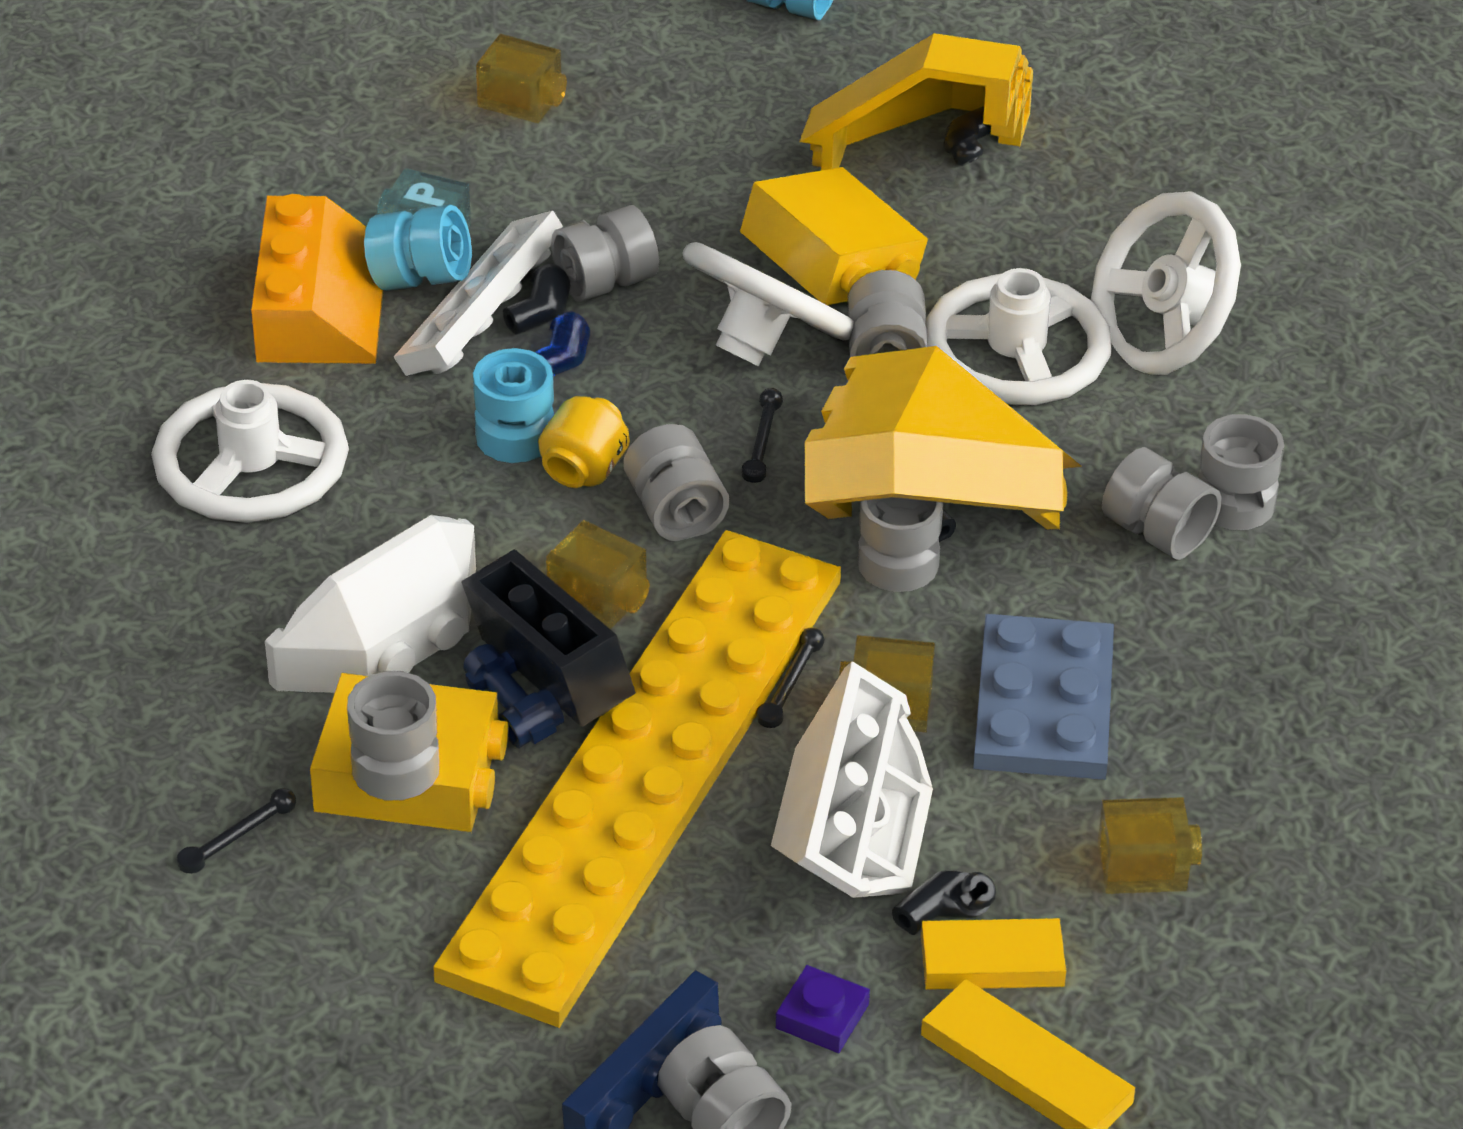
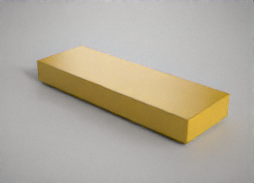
M967 979L960 983L922 1019L921 1036L1064 1129H1108L1134 1102L1135 1087Z

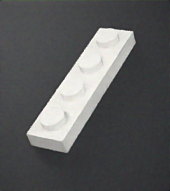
M553 210L512 221L472 266L468 276L458 282L395 354L394 359L406 376L432 370L434 374H439L452 368L462 359L464 355L462 352L463 347L472 337L482 333L492 324L493 318L491 315L501 303L511 299L521 290L522 284L520 281L529 270L539 266L550 256L551 251L549 247L551 246L552 234L556 229L563 227Z

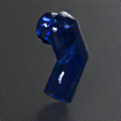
M573 311L564 312L555 317L550 324L549 330H552L549 346L535 351V353L543 356L551 365L553 376L582 364L590 338V328L586 319Z

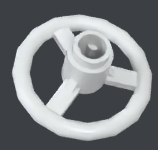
M1194 192L1162 193L1134 208L1110 235L1096 265L1091 301L1095 303L1110 326L1111 344L1132 368L1150 375H1167L1195 361L1220 334L1235 303L1241 263L1235 230L1217 204ZM1187 215L1192 218L1175 255L1161 256L1151 264L1147 271L1121 269L1131 246L1149 226L1167 216ZM1210 239L1213 240L1217 264L1216 271L1199 265ZM1115 294L1141 296L1150 310L1163 315L1165 350L1142 352L1125 341L1117 326L1114 305Z
M693 242L684 248L683 259L687 264L727 284L731 302L717 328L722 333L716 346L759 366L765 353L771 356L790 317L799 318L834 338L840 340L850 339L854 321L843 313L704 244Z
M1016 268L1002 274L966 281L941 296L925 319L928 347H939L1006 404L1039 405L1069 398L1094 382L1111 356L1110 326L1095 303L1069 285L1044 278L1030 269ZM990 300L989 313L986 315H956L974 303ZM1073 316L1079 321L1087 334L1088 349L1077 365L1061 375L1052 377L1042 353L1047 343L1048 327ZM947 339H988L989 345L996 352L1007 357L1016 358L1025 381L1001 380L975 372L955 357L947 344Z
M239 380L225 387L212 389L183 403L161 425L151 456L158 483L180 506L214 520L252 523L286 517L317 502L341 477L349 446L341 420L317 397L287 385L266 384L254 380ZM278 409H283L306 419L320 433L322 442L285 435L279 430ZM214 416L216 418L219 455L199 478L192 483L180 471L176 455L182 438L197 423ZM277 460L317 467L304 481L279 493L251 498L220 495L240 472L261 471L272 466Z

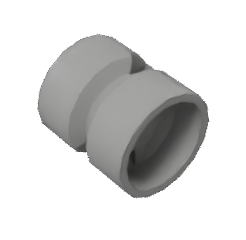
M627 205L600 214L593 226H590L583 220L556 229L551 237L554 264L560 266L567 273L571 285L569 293L576 302H583L611 292L615 282L620 286H629L655 277L659 270L658 247L653 231L641 210L634 205Z
M879 270L866 274L854 283L848 295V317L854 321L849 339L850 357L928 347L927 328L925 326V296L921 285L913 277L896 270Z
M1247 414L1227 415L1213 421L1204 432L1200 454L1201 469L1198 478L1220 491L1222 498L1221 508L1215 523L1218 527L1230 530H1249L1263 525L1272 518L1276 508L1279 487L1278 477L1281 472L1284 441L1278 429L1260 417Z
M677 424L654 427L641 434L629 446L624 457V471L636 494L642 501V505L653 526L661 537L669 541H680L707 534L724 519L729 508V494L691 429Z
M1142 447L1125 457L1114 471L1103 495L1102 511L1108 519L1137 535L1143 533L1146 542L1169 556L1181 560L1201 545L1208 537L1219 515L1222 498L1220 491L1188 472L1180 474L1174 469L1172 462L1152 450Z
M896 497L860 501L859 526L861 537L858 541L859 572L866 581L880 589L904 592L924 587L935 578L940 560L939 535L942 529L943 502Z
M383 671L367 676L354 686L348 696L347 714L349 736L351 738L352 775L359 788L376 798L383 800H405L418 796L429 789L439 775V743L436 737V695L430 684L419 676L404 671Z
M721 1025L710 1026L691 1034L680 1042L666 1057L658 1073V1087L684 1120L692 1122L691 1126L693 1129H784L790 1117L792 1103L786 1093L765 1069L757 1066V1062L751 1052L733 1031Z

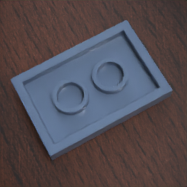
M985 614L973 769L1106 780L1114 624Z

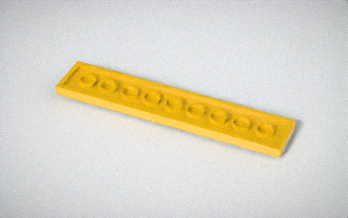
M724 531L629 673L636 693L602 715L433 966L435 983L560 1028L757 716L758 708L765 703L801 646L799 641L804 629L813 627L839 586L841 579L840 566L735 532Z

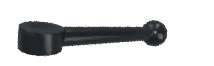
M775 388L765 389L759 398L763 411L751 460L746 461L742 465V477L747 482L758 483L766 477V465L763 462L774 412L783 403L782 393Z
M814 627L804 629L799 641L801 647L771 702L764 703L758 708L757 720L761 726L775 728L783 722L782 708L812 652L819 651L823 647L825 639L821 630Z
M287 788L276 789L271 794L269 803L200 848L192 846L182 849L177 855L178 867L184 873L189 874L201 871L205 866L206 859L276 813H290L296 805L294 793Z

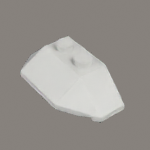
M430 515L330 575L296 609L285 629L277 628L265 640L269 684L277 691L335 693L341 673L370 676L383 671H404L409 673L413 666L435 652L447 650L455 646L462 636L469 632L471 608L461 581L476 573L474 525L466 519L459 518L456 520L450 517Z
M852 661L842 671L795 748L771 846L853 898L902 894L907 892L913 884L933 788L920 743L907 720L911 712L906 695Z

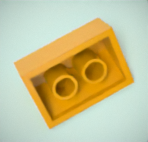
M300 194L285 196L267 195L251 308L256 362L376 364L383 290L374 283L368 270L364 247L366 226L326 196H303Z

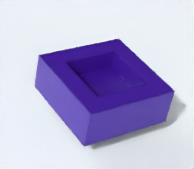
M806 965L776 1012L775 1029L840 1053L869 1006L870 989Z

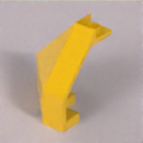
M933 33L812 107L799 142L810 144V150L813 151V166L821 167V170L839 168L848 144L950 108L973 111L984 106L983 124L991 125V135L998 136V143L1020 147L1030 115L1033 69L1028 67L1029 62L1026 56L1021 55L1022 49L1020 46Z
M937 346L849 358L844 367L848 380L847 384L833 388L821 411L826 424L823 428L812 429L805 440L806 505L827 519L852 517V502L896 497L1022 510L1044 528L1060 529V512L1064 511L1067 504V486L1063 476V469L1082 466Z

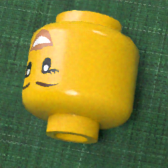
M574 396L565 400L543 429L538 439L539 452L544 469L555 481L569 488L591 487L602 484L624 455L630 443L629 431L619 409L604 398Z

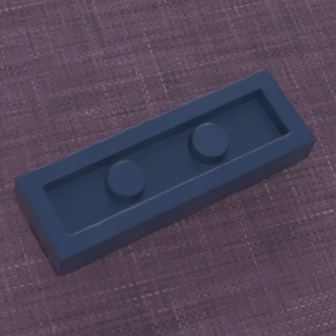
M695 970L562 1103L564 1129H628L633 1115L651 1097L659 1098L664 1094L658 1087V1073L666 1057L680 1042L691 1034L706 1027L722 1024L721 1017L719 1016L718 982Z

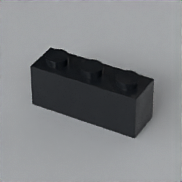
M513 549L461 581L482 640L487 644L493 645L500 654L507 651L515 660L517 671L539 690L544 688L549 690L557 700L560 708L581 727L606 714L610 709L636 693L617 635L517 550Z

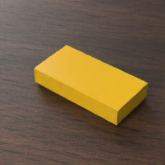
M1060 918L922 921L921 944L926 990L955 989L965 979L981 989L1065 987L1066 965Z

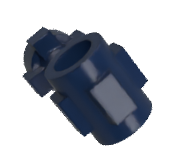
M484 644L476 647L468 654L463 664L468 686L473 690L483 691L488 689L489 692H497V700L506 709L499 714V720L508 722V739L516 748H520L529 742L536 744L557 732L556 727L564 723V715L557 700L546 688L528 695L511 676L512 673L517 671L515 660L507 651L500 654L493 645Z

